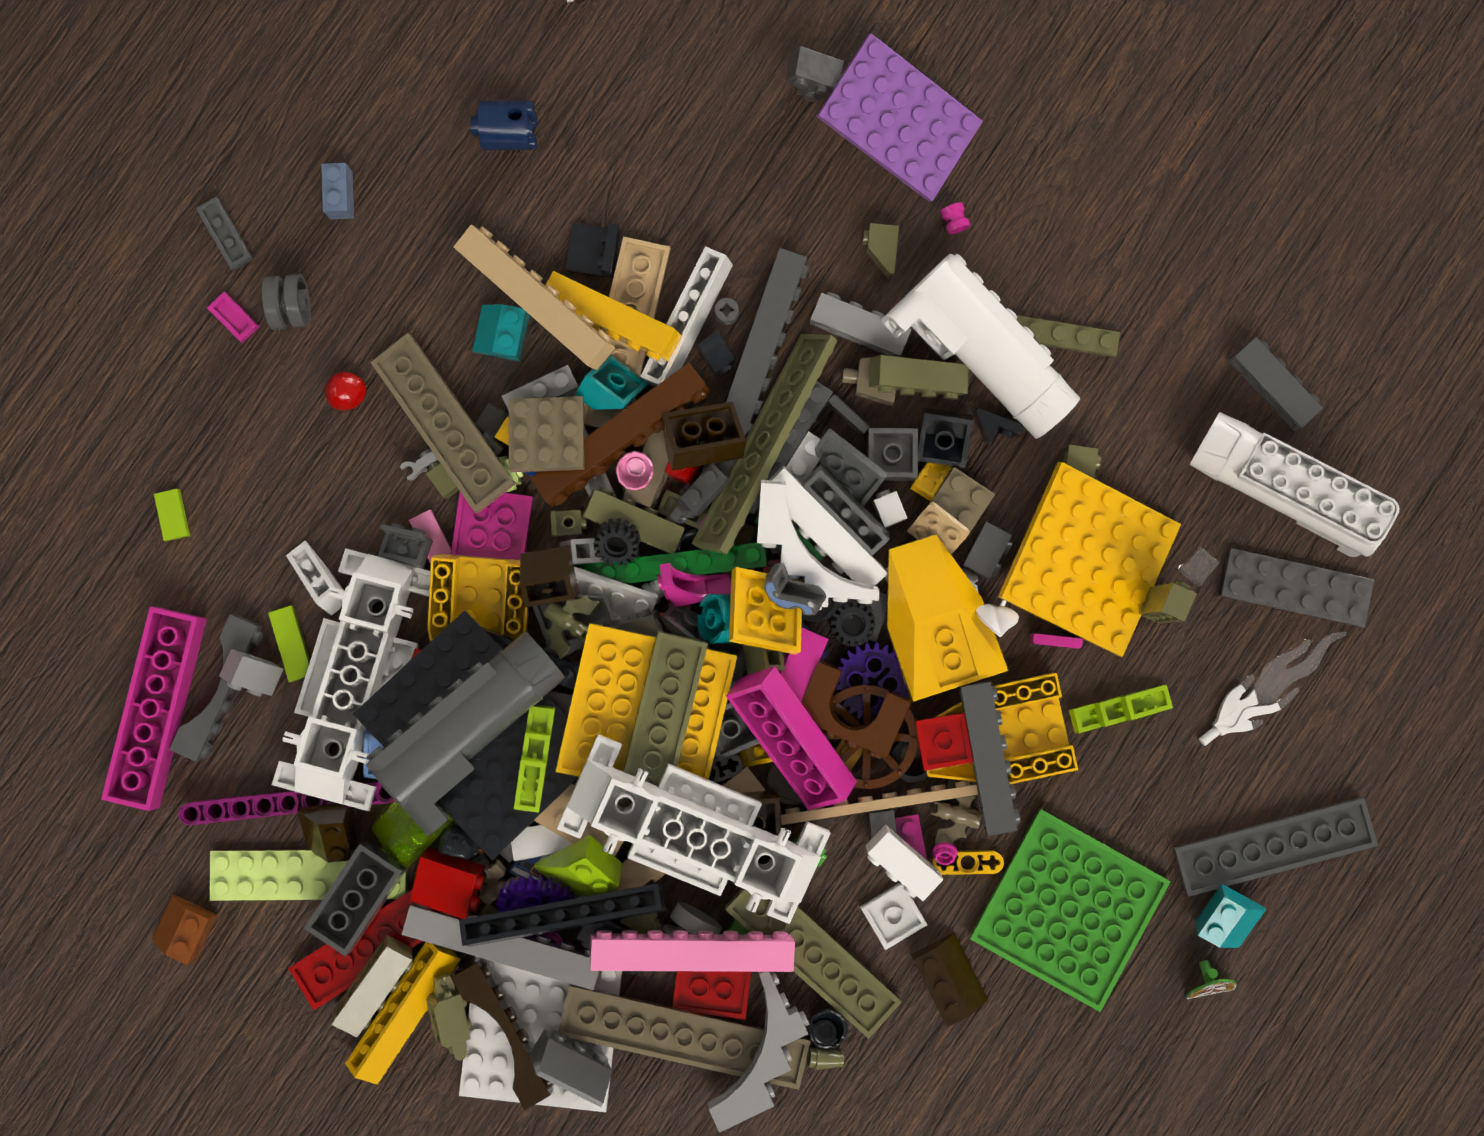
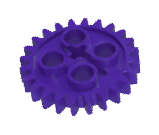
M865 642L864 650H861L859 646H855L856 653L853 654L847 650L849 656L847 660L840 657L844 665L843 667H836L844 671L835 690L842 691L852 687L849 684V677L854 673L860 674L862 677L859 685H867L869 683L867 679L869 676L876 678L885 668L889 667L890 671L876 680L877 686L883 687L884 680L888 677H893L896 685L890 691L904 697H909L908 693L905 692L906 686L898 660L895 658V651L892 650L888 653V645L885 644L880 650L879 644L875 642L873 649H870L869 644ZM872 658H878L881 663L880 668L876 671H870L868 668V662ZM863 694L846 698L841 704L843 707L849 705L848 711L851 714L856 710L857 719H860L863 715ZM877 696L875 704L871 705V717L872 715H875V718L877 717L885 698Z
M529 875L528 880H525L520 876L518 882L511 879L510 884L504 883L503 888H500L496 902L498 906L497 912L576 899L574 898L575 893L569 892L568 886L561 888L562 882L552 883V878L544 881L543 877L539 876L538 880Z

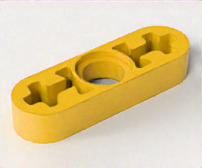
M994 850L957 851V870H953V864L945 865V869H941L940 865H936L937 862L934 857L931 860V864L940 871L941 875L996 874L1004 866L1003 857ZM969 855L973 857L974 865L972 868H962L961 859L964 856ZM981 855V860H990V856L993 855L998 860V864H994V868H990L988 864H981L982 869H978L979 859L977 856Z

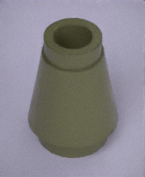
M815 1045L814 1047H809L807 1054L808 1068H813L815 1071L843 1067V1052L833 1049H822Z

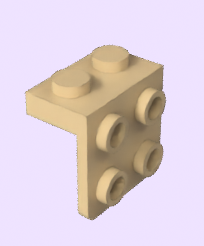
M931 502L920 513L907 530L917 540L936 534L951 555L970 533L967 527L934 502Z

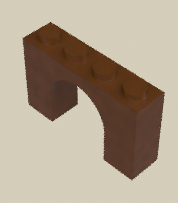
M822 660L819 661L801 701L811 718L819 728L823 729V734L832 738H836V736L844 738L847 745L857 749L859 746L868 749L867 753L873 757L881 759L884 756L887 758L912 700L889 690L876 719L872 723L864 727L848 726L837 718L832 706L833 694L844 670Z

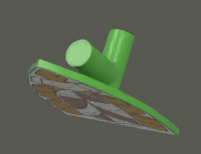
M1209 960L1201 961L1199 965L1205 984L1190 991L1185 998L1191 999L1231 991L1236 988L1237 983L1229 979L1215 980L1218 976L1217 970L1211 969Z

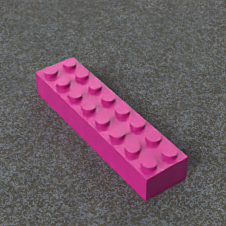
M160 607L149 608L101 800L147 811L160 808L174 753L169 749L181 725L207 618Z

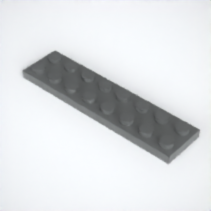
M1360 797L1173 847L1185 895L1189 897L1218 889L1221 884L1225 886L1238 884L1376 847L1378 843L1365 798Z

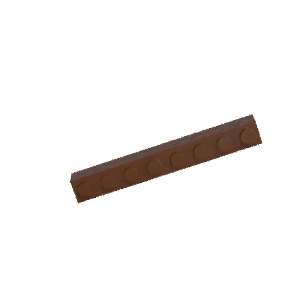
M687 363L584 439L585 470L539 471L530 478L550 506L553 507L554 505L564 503L569 494L583 489L588 484L587 481L594 476L597 477L605 473L609 465L613 462H619L623 455L634 447L642 446L654 432H661L663 430L662 413L686 410L694 403H701L710 392L708 387L692 365Z

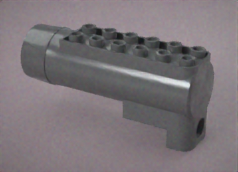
M523 632L506 648L500 650L489 662L483 665L481 662H478L468 671L470 676L462 682L459 678L448 687L450 693L442 698L439 695L428 704L430 710L424 715L420 712L408 721L410 726L404 732L400 729L387 739L390 743L384 749L378 746L366 757L369 760L366 766L375 778L427 836L448 820L447 814L436 802L474 770V766L469 760L540 700L542 701L547 693L565 679L554 662L527 632Z

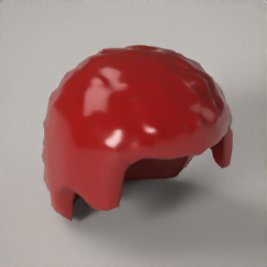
M341 372L333 375L325 386V398L328 404L339 411L356 408L364 400L366 394L363 380L350 372Z

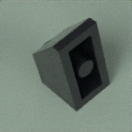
M718 330L697 344L700 356L715 377L719 374L724 376L734 368L732 365L735 363V358Z

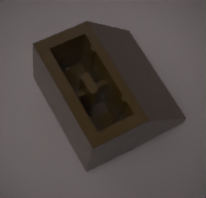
M569 545L520 554V586L525 608L573 600L579 594Z

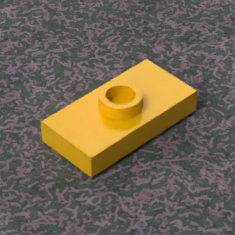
M926 462L910 489L931 502L953 466Z

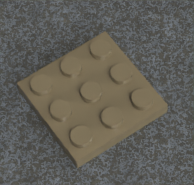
M583 396L509 399L510 473L585 470Z

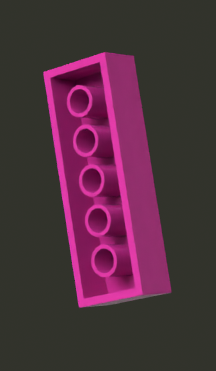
M773 666L740 677L727 693V699L806 808L811 810L845 801L857 783L856 779L777 668Z

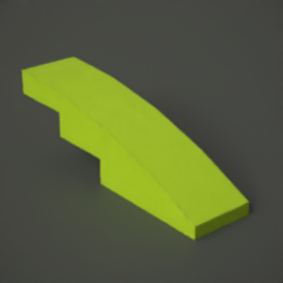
M1166 684L1070 709L1069 713L1074 732L1077 734L1172 709L1173 706Z
M534 705L529 709L514 809L539 813L555 707Z

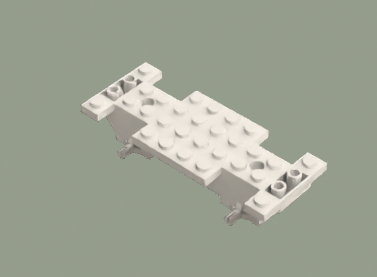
M345 548L338 572L352 576L350 584L345 590L331 586L329 590L332 592H328V597L342 600V610L339 616L340 622L323 618L294 712L308 716L305 729L300 735L287 731L284 733V736L293 739L283 737V742L297 745V755L294 764L279 761L272 785L370 811L376 787L353 781L358 762L364 764L368 762L367 759L360 758V756L366 758L369 753L362 752L363 732L366 728L353 713L411 660L414 649L419 648L418 643L396 637L402 617H412L410 613H413V608L406 607L410 592L429 597L430 571ZM376 602H383L382 611L373 613V605ZM333 743H337L340 748L339 753L332 757L329 753V748Z
M597 735L557 825V830L581 839L589 822L592 827L602 830L609 836L602 849L606 853L608 851L609 854H613L618 840L631 842L632 846L627 855L628 859L721 896L727 881H733L736 886L746 889L751 894L749 902L745 907L747 910L756 912L761 899H770L766 914L790 924L821 859V853L830 836L829 830L806 821L797 843H793L788 840L791 831L785 830V828H781L777 836L752 826L762 805L760 801L668 763L659 785L656 786L645 781L649 773L645 770L643 772V769L638 768L637 774L634 777L613 768L612 766L622 745L607 737ZM622 797H628L632 801L627 807H621L617 802ZM763 855L771 857L770 861L766 864L758 863L759 858Z

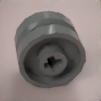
M300 273L288 274L284 280L280 276L265 277L262 283V302L265 317L272 330L287 329L289 324L294 328L308 327L311 321V303L308 287L303 275Z

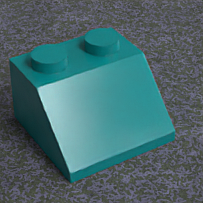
M503 304L482 305L472 352L520 362L530 315L523 308Z
M1221 884L1195 921L1197 935L1219 948H1239L1266 909Z

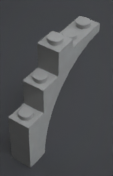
M758 972L765 996V1027L760 1046L751 1064L740 1079L727 1091L708 1102L709 1111L719 1133L774 1107L772 1098L775 1097V1093L768 1081L791 1071L788 1062L793 1061L787 1047L782 1048V1046L808 1035L805 1027L809 1025L804 1011L798 1012L796 1006L786 1010L790 1005L785 993L779 994L775 986L780 984L775 972Z

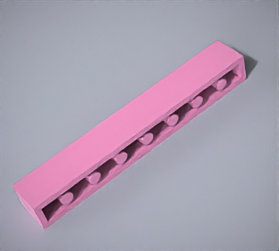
M598 930L597 933H590L589 965L591 971L794 972L795 941L791 935L783 931H775L773 935H763V932L750 931L748 935H738L736 931H724L723 934H713L712 931H699L698 934H688L687 931L676 930L673 931V934H663L659 930H650L648 934H637L635 930H624L622 934L612 933L610 930Z

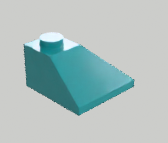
M610 354L598 370L592 369L585 375L575 395L583 396L584 403L594 410L623 409L647 387L648 383Z

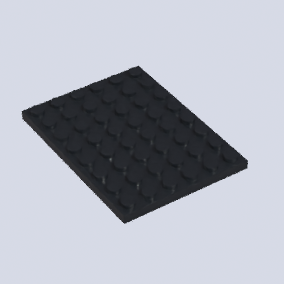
M464 610L359 707L353 715L385 748L390 744L387 739L399 729L404 732L410 727L408 724L410 719L419 712L424 715L430 710L428 707L429 703L439 695L442 698L450 693L448 687L459 678L462 682L470 676L468 671L478 662H481L482 665L489 662L503 649ZM547 695L543 697L542 701L540 700L535 704L555 707L539 813L514 809L529 710L469 761L474 766V770L437 801L445 812L491 860H494L578 778V776L556 772L568 716Z

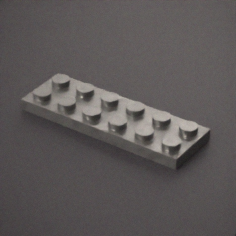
M1230 548L1227 553L1219 596L1353 626L1365 627L1374 579Z

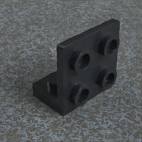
M574 223L566 270L613 278L621 233L619 224L609 223L608 228Z

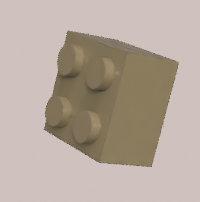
M954 467L931 502L939 505L971 532L995 494Z

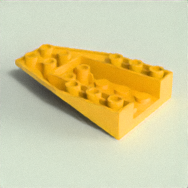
M936 534L888 549L887 629L908 695L913 702L1008 671L995 633L976 614L977 608L984 605L982 597Z
M435 554L431 558L427 629L430 641L464 610L480 626L513 639L519 637L523 632H527L529 607L525 608L520 586V560Z
M1047 673L995 685L998 700L994 701L995 709L1000 710L1002 725H999L1000 735L1005 736L1007 749L1003 750L1005 760L1009 759L1011 774H1008L1009 784L1078 770L1073 745H1069L1059 698L1062 697L1057 673ZM959 702L936 717L963 713L962 703ZM972 763L926 771L928 777L976 782Z

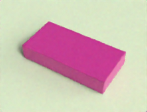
M225 291L207 307L242 343L260 327Z
M1033 633L1030 634L1029 642L1030 644L1079 649L1082 647L1083 639Z

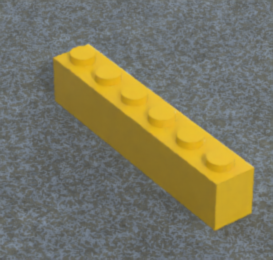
M555 271L552 272L545 285L549 284L560 293L558 298L562 301L566 299L577 308L574 312L579 316L582 314L587 316L594 323L592 327L597 332L601 329L612 340L618 342L621 339L626 342L625 345L637 352L639 349L647 352L646 355L655 361L659 362L661 358L669 362L682 337L675 328Z
M425 942L415 957L411 969L407 973L405 972L398 987L391 993L383 1008L379 1011L346 1061L345 1065L354 1078L374 1084L379 1083L428 1010L426 999L429 994L434 993L433 978L444 973L450 975L460 961V958L452 949Z

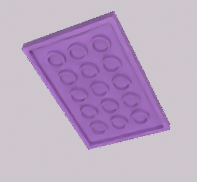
M871 33L866 36L816 115L817 118L928 202L934 200L983 122Z

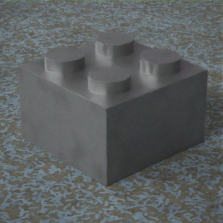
M868 429L867 458L889 474L885 480L915 481L917 479L918 429Z

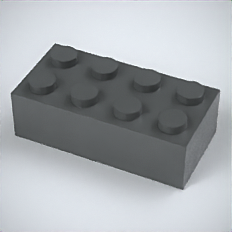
M364 841L360 843L304 929L344 956H347L354 950L408 867L370 842Z

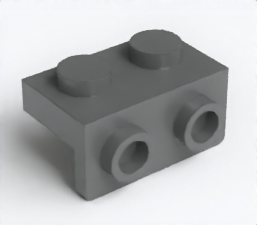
M391 523L390 526L381 524L380 529L385 532V536L378 556L424 568L433 543L431 539L425 536L426 532L418 528H412L411 531L405 530V527L396 523Z

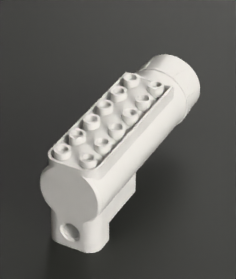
M949 254L894 306L881 321L895 338H898L912 327L943 360L956 354L1007 408L1013 418L1017 419L1037 439L1058 424L1076 406L1080 397L1065 382L1062 375L1050 366L1054 360L1050 357L1051 352L1043 344L1039 345L1034 340L1032 331L1018 323L1016 314L1009 308L1005 309L1002 306L999 296L994 291L986 289L982 278L977 273L970 272L966 267L965 260L960 255L956 254L954 256Z
M1221 412L1218 413L1189 464L1214 480L1225 483L1296 520V524L1338 545L1336 550L1351 557L1359 555L1371 556L1385 539L1399 514V505L1393 498Z

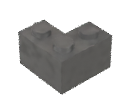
M800 46L790 52L785 81L793 83V86L797 88L796 94L804 96L805 100L817 102L832 92L841 77L844 61Z

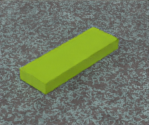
M291 605L269 612L288 681L294 682L305 678L310 658L294 606Z

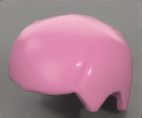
M632 451L624 454L619 460L616 474L618 481L626 489L639 490L649 484L654 474L652 460L645 453Z

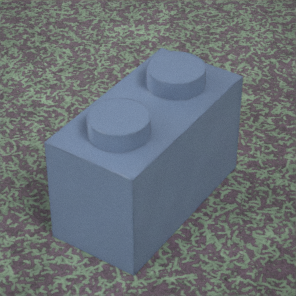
M346 163L321 164L323 212L329 219L354 218L353 171Z

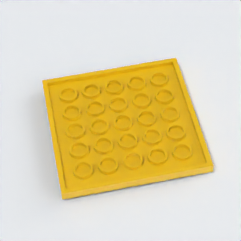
M1057 462L998 598L1117 656L1123 657L1141 617L1140 611L1148 592L1156 583L1181 524L1063 462Z
M589 623L556 772L579 777L598 734L621 743L622 746L612 767L623 772L656 637ZM708 648L677 766L707 780L710 777L727 703L726 695L730 690L737 655Z

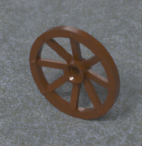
M876 685L852 686L837 693L832 698V706L853 727H864L871 723V694L885 698L889 690ZM863 694L864 724H861L840 702L851 696ZM910 707L905 716L909 734L898 733L895 741L909 742L904 760L899 765L890 754L887 758L882 756L893 771L885 776L870 779L871 755L867 753L868 749L861 747L863 748L862 778L854 777L857 781L854 787L873 789L886 786L901 777L910 767L918 748V738L914 722L916 719ZM824 734L826 739H844L839 736L832 738ZM850 747L840 756L841 760L845 763L858 749Z

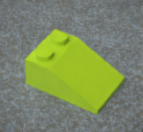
M589 835L536 862L534 867L546 878H552V883L562 882L561 888L568 886L569 892H574L577 896H592L607 893L619 887L623 863L614 855L609 854L608 851L607 853L603 851L604 847Z

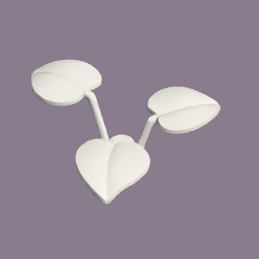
M961 568L978 592V587L974 584L978 581V576L965 568ZM1002 600L999 607L994 604H985L979 606L976 610L979 619L999 637L1016 625L1019 619L1015 611L1004 607L1007 602L1005 600Z

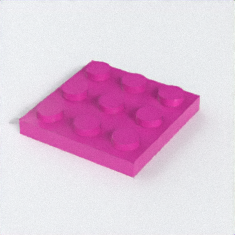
M460 492L451 554L520 560V554L526 553L534 497L504 493L481 512L476 513Z

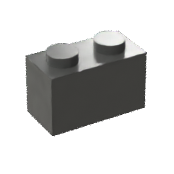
M988 522L983 523L961 567L986 580L990 579L991 576L995 577L1001 567V564L998 562L1002 554L1006 556L1012 546V542H1010L1012 535Z

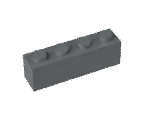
M1255 337L1231 357L1228 362L1293 431L1301 429L1323 407L1319 404V399L1313 393H1308L1303 387V382L1286 369V364L1280 358H1275L1269 351L1270 348L1267 343Z
M822 464L803 480V487L871 556L890 540L889 532Z

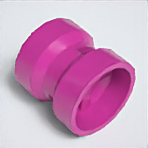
M962 202L949 205L940 210L942 219L947 222L945 228L948 235L959 233L971 226L969 219L964 217L965 208Z

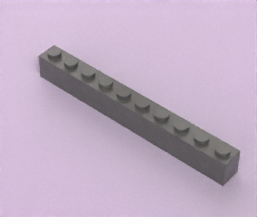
M779 248L726 401H733L745 438L754 425L751 423L753 415H759L763 401L759 400L761 392H767L771 380L767 378L769 369L774 370L778 360V356L775 355L777 346L782 347L786 337V333H783L785 323L790 325L794 311L790 310L793 301L798 302L802 288L798 287L800 279H806L810 267L806 265V256ZM735 459L715 464L728 475ZM710 464L704 465L702 473L709 467Z

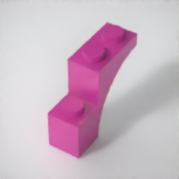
M670 563L660 565L661 574L657 575L659 587L661 590L664 589L666 599L671 600L675 608L701 602L707 594H731V577L729 573L692 575L675 569Z

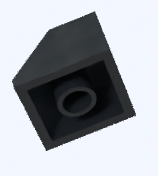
M925 408L918 448V461L965 468L973 415Z

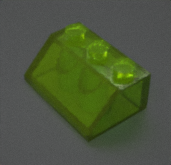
M395 801L375 822L372 829L387 855L408 869L453 819L447 814L448 820L427 836L409 814Z

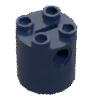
M479 101L478 112L475 116H471L470 126L472 136L479 135L482 150H531L537 148L536 135H534V128H537V113H534V101Z

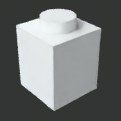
M886 490L876 494L877 499L873 500L872 504L884 528L907 519L897 491L890 493V490Z

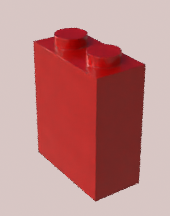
M429 847L420 856L410 901L462 919H467L471 912H476L480 902L477 894L485 882V876L482 875L484 865L463 858L440 854L438 850Z

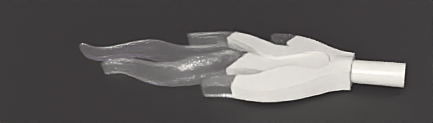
M1338 632L1322 638L1310 655L1294 667L1285 669L1289 662L1307 651L1311 643L1309 639L1304 640L1300 647L1274 658L1262 670L1250 693L1240 700L1242 694L1251 686L1254 680V675H1248L1242 683L1229 691L1224 697L1217 717L1212 724L1213 727L1198 738L1199 741L1206 746L1218 735L1223 736L1232 732H1245L1261 726L1264 723L1263 720L1249 721L1248 719L1253 716L1274 713L1284 708L1299 692V688L1291 689L1278 700L1283 690L1294 681L1314 672L1319 666L1328 646L1335 640L1347 636V633Z

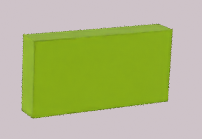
M173 489L154 494L163 540L167 542L189 537L190 532L181 490Z

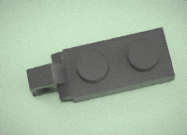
M710 464L677 502L679 506L675 508L670 516L675 522L682 525L689 517L692 519L696 515L700 516L730 483V478L717 464Z

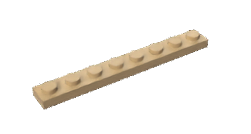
M970 781L956 782V788L946 789L945 784L931 786V791L922 793L921 788L906 790L907 795L897 797V792L882 794L883 799L873 800L872 796L858 798V803L849 804L847 799L843 802L835 803L834 807L828 808L823 806L800 812V807L785 809L786 814L780 815L781 823L785 825L978 795L977 785H971Z

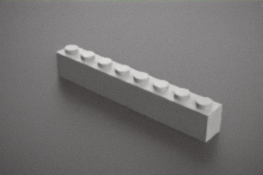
M413 903L409 907L401 935L590 990H594L600 971L590 970V950L585 948V951L575 949L576 945L569 942L561 941V944L551 942L552 938L540 934L537 937L527 936L472 947L462 946L459 920H462V918L417 903ZM470 914V915L467 917V919H468V918H473V917H478V916L473 915V914Z

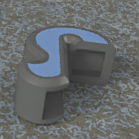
M776 563L763 581L765 593L772 602L784 609L800 608L804 615H816L826 599V593L820 586L788 579V572L784 563Z

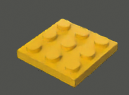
M739 567L732 569L729 642L791 654L800 653L802 610L800 608L784 609L769 599L763 587V581L767 573ZM790 579V580H793V581L803 582V581H800V580Z

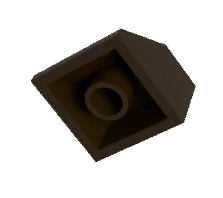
M332 804L299 807L297 812L307 848L328 863L349 861L355 852L357 839L348 806Z

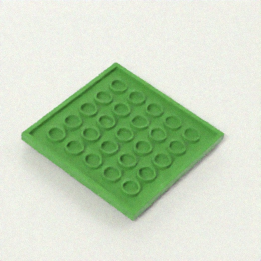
M1039 808L969 938L1101 1012L1171 881Z

